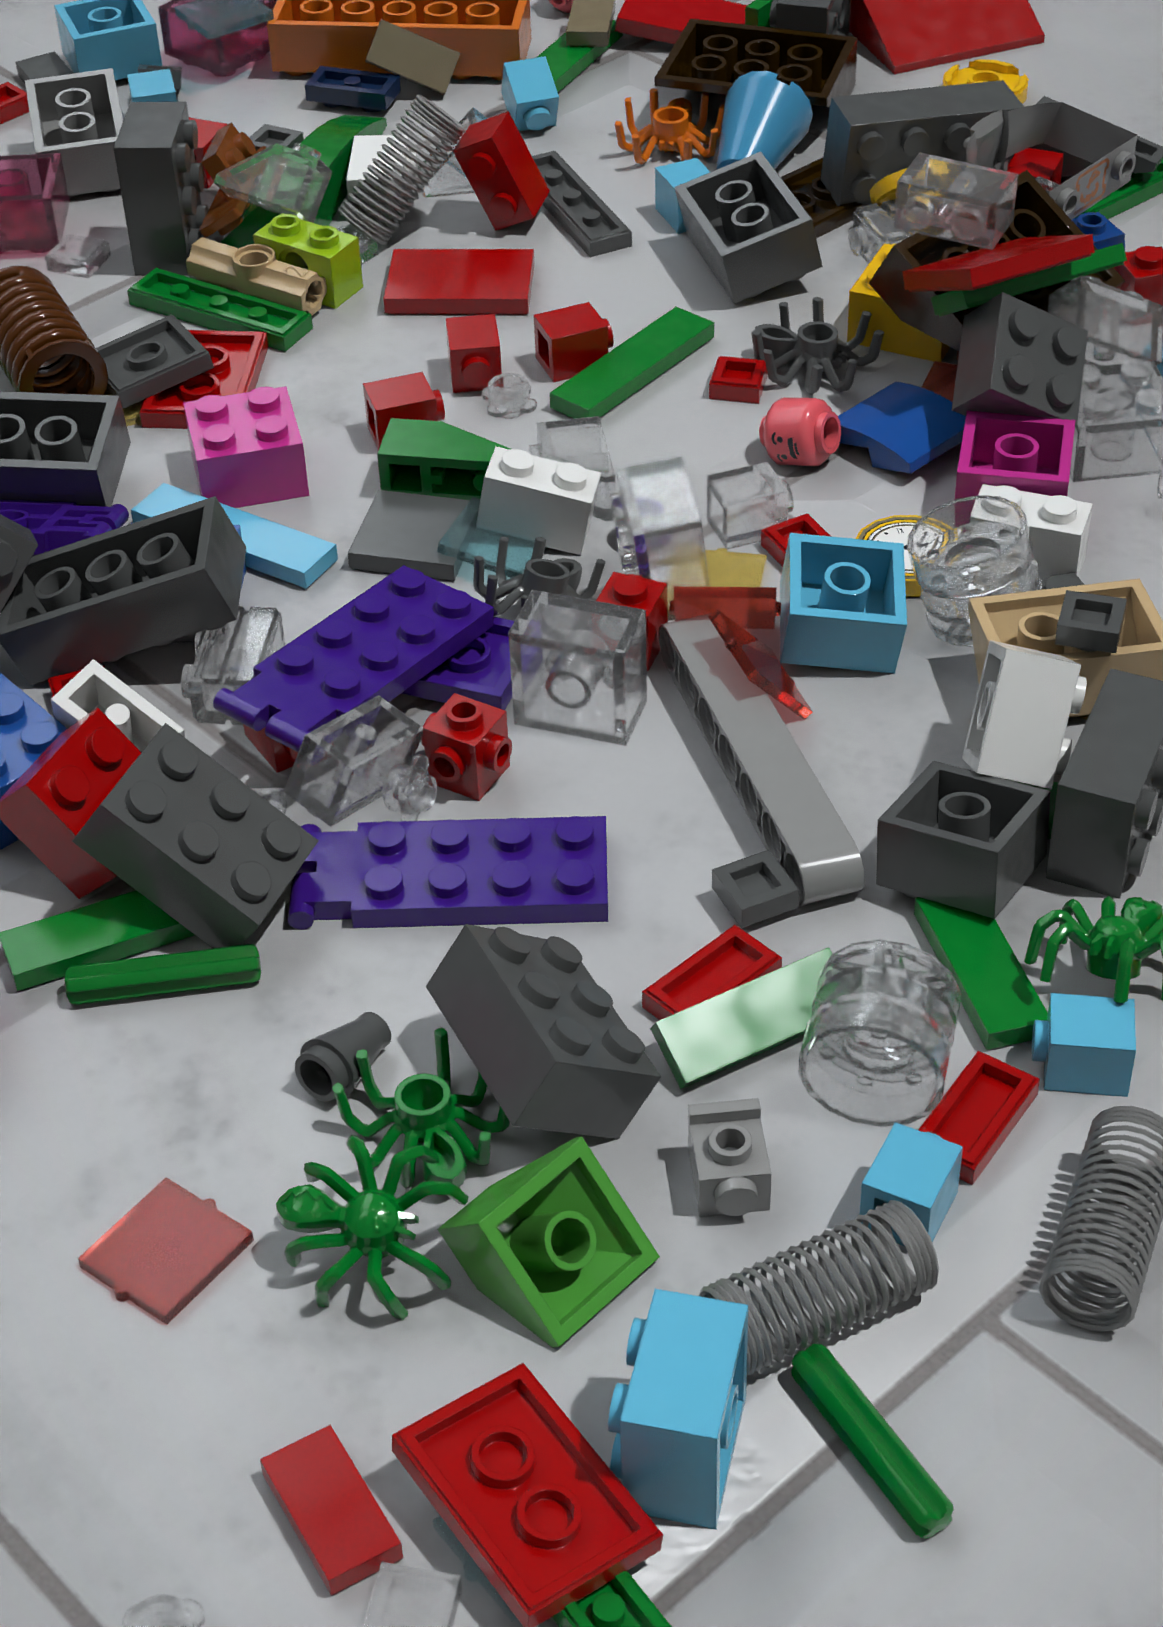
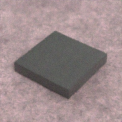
M169 315L96 348L107 366L108 381L106 389L111 395L120 397L123 409L214 368L209 352L174 315Z
M378 490L348 551L349 568L393 573L405 565L433 579L455 581L477 530L475 528L480 501Z

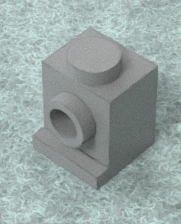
M759 1098L688 1105V1153L699 1217L714 1215L740 1216L749 1212L770 1210L771 1169L761 1123Z

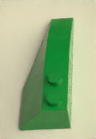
M343 115L330 119L317 127L299 144L290 157L251 194L249 198L251 204L241 215L243 221L234 230L225 234L221 243L236 248L254 244L253 234L281 213L293 214L298 216L299 219L322 226H329L348 194L346 179L354 136L382 135L387 127L386 118Z

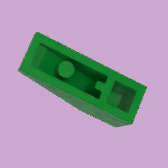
M391 418L377 453L380 488L385 491L480 501L484 476L495 447L509 450L511 448L442 421Z

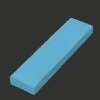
M163 483L131 509L132 520L135 523L208 498ZM220 503L232 524L240 525L242 540L246 545V567L297 586L308 588L338 560L337 546L334 543Z

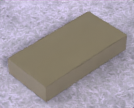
M573 0L566 29V45L580 47L608 46L616 9L615 0Z
M381 19L365 62L445 95L460 52Z

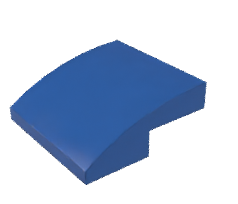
M895 381L838 416L841 424L840 443L868 448L872 467L911 474L962 442L966 416L952 411L953 402L937 393L912 384Z

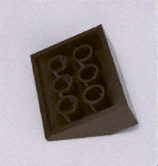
M690 18L654 78L655 86L727 95L738 77L752 71H770L778 74L776 80L788 86L793 81L800 86L808 97L810 105L830 107L831 97L851 95L855 87L858 37Z
M1026 170L894 245L869 284L901 321L960 351L964 316L979 306L939 317V315L934 313L930 297L949 291L909 292V290H905L902 271L1023 237L1084 234ZM1113 267L1012 297L1063 320H1068L1120 288L1125 280Z

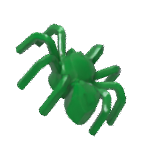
M1107 896L1101 904V918L1093 926L1080 902L1071 899L1064 904L1062 910H1052L1036 921L1032 929L1024 962L1029 965L1036 963L1046 929L1055 922H1059V927L1049 937L1040 981L1047 983L1051 981L1059 945L1066 944L1069 938L1082 950H1087V971L1098 977L1116 980L1113 1000L1119 1003L1127 1002L1130 979L1140 975L1142 959L1147 958L1158 950H1161L1163 957V906L1153 900L1146 901L1140 897H1132L1124 902L1121 916H1115L1116 902L1112 897ZM1162 980V997H1161V1000H1163V980Z
M441 1027L434 1031L437 1076L426 1073L412 1075L404 1079L397 1086L394 1097L382 1096L374 1081L367 1050H358L356 1058L361 1080L371 1102L379 1110H395L387 1112L368 1125L360 1121L352 1113L343 1086L340 1083H336L332 1089L341 1118L357 1134L364 1137H372L394 1123L370 1156L373 1168L382 1162L402 1133L405 1135L403 1150L418 1145V1142H424V1146L437 1153L439 1157V1163L435 1164L422 1161L423 1179L425 1182L444 1181L451 1182L458 1187L461 1186L467 1173V1165L462 1152L471 1163L488 1166L490 1163L491 1133L503 1132L509 1127L510 1121L501 1106L495 1121L485 1120L463 1107H459L478 1106L482 1102L488 1086L478 1071V1080L471 1096L450 1094L448 1032ZM455 1119H459L483 1131L479 1135L478 1150ZM447 1131H449L453 1139L446 1133ZM416 1159L409 1161L403 1167L399 1180L405 1189L411 1187L414 1183Z
M351 1135L347 1139L346 1145L356 1159L363 1189L362 1192L359 1193L331 1168L319 1163L308 1162L304 1163L303 1169L307 1181L313 1183L320 1179L347 1201V1204L345 1206L340 1205L323 1190L311 1184L288 1189L276 1203L278 1218L281 1224L288 1230L303 1233H320L340 1228L341 1233L300 1237L291 1241L286 1246L284 1254L288 1264L296 1268L300 1264L302 1259L301 1253L304 1251L350 1246L349 1251L315 1283V1298L318 1307H329V1290L364 1255L368 1257L366 1277L371 1288L394 1318L404 1320L408 1316V1311L392 1292L382 1276L383 1257L393 1255L426 1275L440 1290H446L451 1287L450 1277L437 1264L403 1245L405 1239L415 1240L416 1234L407 1230V1224L419 1223L418 1216L405 1213L404 1210L429 1195H447L461 1205H465L468 1202L469 1196L455 1184L444 1181L422 1182L398 1198L394 1196L406 1163L416 1158L430 1164L439 1163L437 1153L424 1145H414L395 1154L391 1159L382 1189H377L369 1151L359 1137Z

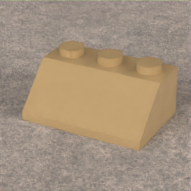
M1140 578L969 598L968 611L979 684L990 640L1061 655L1080 664L1079 676L1086 677L1087 680L1085 697L1080 712L1078 714L1070 713L1069 717H1081L1091 713L1111 668L1163 681V621ZM1066 590L1127 599L1125 618L1116 653L1102 651L1086 652L1075 647L1055 645L1057 624Z

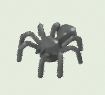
M820 297L812 299L813 322L801 325L797 334L790 329L788 302L779 303L781 326L762 324L756 326L755 330L751 332L754 358L765 360L769 379L776 384L787 385L802 366L806 369L804 388L809 394H814L819 390L822 372L826 373L831 386L839 392L848 391L853 385L856 367L866 366L878 358L884 336L882 330L874 331L868 354L863 357L857 356L851 350L863 342L871 318V312H862L856 336L848 343H845L838 339V330L833 325L824 322L823 299ZM796 358L785 376L776 372V370ZM847 359L848 365L844 380L839 381L834 369H840L842 363H845Z
M501 537L495 569L496 575H488L487 587L484 585V558L480 555L474 557V589L486 599L485 603L494 607V616L503 614L521 597V607L524 608V611L532 612L536 617L543 616L542 630L547 637L554 632L559 607H561L569 627L577 634L586 632L590 622L594 621L593 604L596 599L592 597L597 591L606 563L605 560H596L588 586L579 595L576 591L582 575L581 564L576 560L568 558L556 559L554 561L542 559L546 544L545 538H535L531 560L526 562L524 574H519L507 580L505 568L509 538ZM506 596L499 604L496 603V600ZM573 610L580 617V622H578Z

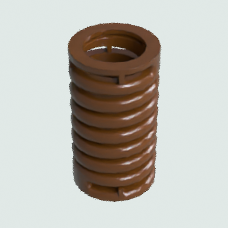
M9 266L0 269V366L15 391L103 395L108 381L106 363L50 279L39 270L28 266Z

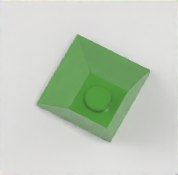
M576 1137L490 1185L438 1228V1231L477 1290L551 1347H560L660 1257L583 1137Z

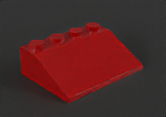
M851 0L850 33L854 37H858V40L893 74L1044 43L1045 34L1028 0Z

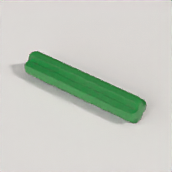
M246 944L74 965L68 967L65 971V991L69 1003L80 1005L250 984L260 980L261 962L257 946Z
M814 1343L806 1350L799 1351L791 1360L793 1365L791 1375L914 1533L919 1537L928 1539L938 1531L948 1527L952 1522L953 1503L828 1348L822 1344Z

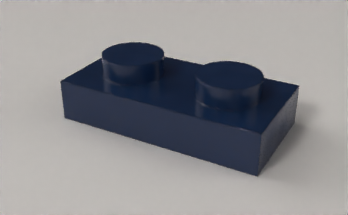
M320 66L305 84L306 101L320 102L327 107H340L343 105L361 107L367 112L387 110L401 91L400 75Z

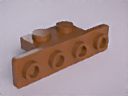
M232 122L216 132L201 161L219 187L199 229L204 238L217 231L223 236L241 224L243 221L241 215L251 204L249 198L258 188L256 183L265 173L264 166L270 155L265 146L256 150L248 135L244 132L239 133Z

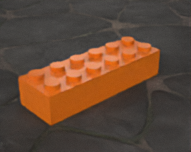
M277 0L267 22L272 71L286 72L293 76L316 72L320 66L393 74L365 62L381 19L460 52L452 78L458 80L469 79L473 76H488L502 81L503 63L526 59L531 42L530 0Z

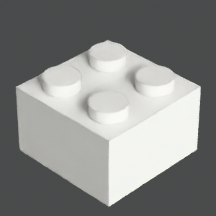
M990 640L962 759L976 773L1052 789L1055 774L1062 776L1070 759L1072 741L1069 738H1064L1069 714H1078L1080 712L1085 697L1087 680L1086 677L1079 676L1081 665L1061 655Z

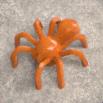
M650 89L651 124L638 131L634 123L631 98H625L627 127L632 134V144L626 142L621 121L615 122L616 136L619 147L628 152H633L636 163H645L649 159L655 145H657L661 152H671L673 154L674 151L677 153L679 151L681 161L692 159V146L705 158L715 155L717 139L721 136L724 105H720L716 127L711 129L710 137H707L702 131L708 115V92H702L700 116L697 125L692 123V106L688 99L676 98L671 100L666 107L659 108L658 89ZM649 140L643 153H641V146ZM701 143L709 145V149H705Z

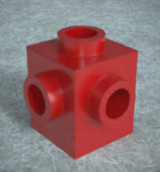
M454 693L437 713H432L426 719L421 732V743L425 749L428 783L480 801L510 766L512 741L508 738L507 712Z

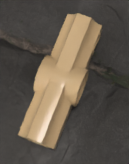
M201 237L192 244L190 255L186 260L188 275L196 277L197 280L308 312L311 316L321 309L323 298L327 293L325 277L318 276L317 272L276 260L274 250L267 245L251 244L236 248Z

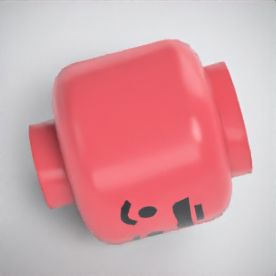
M784 397L774 402L767 415L761 420L759 437L769 457L776 464L816 467L823 464L830 454L837 450L841 439V424L836 413L832 412L830 406L822 399Z

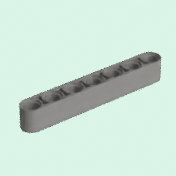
M713 612L661 624L658 637L666 669L766 850L769 849L799 888V905L803 906L861 891L865 883L864 868L859 850L720 614Z

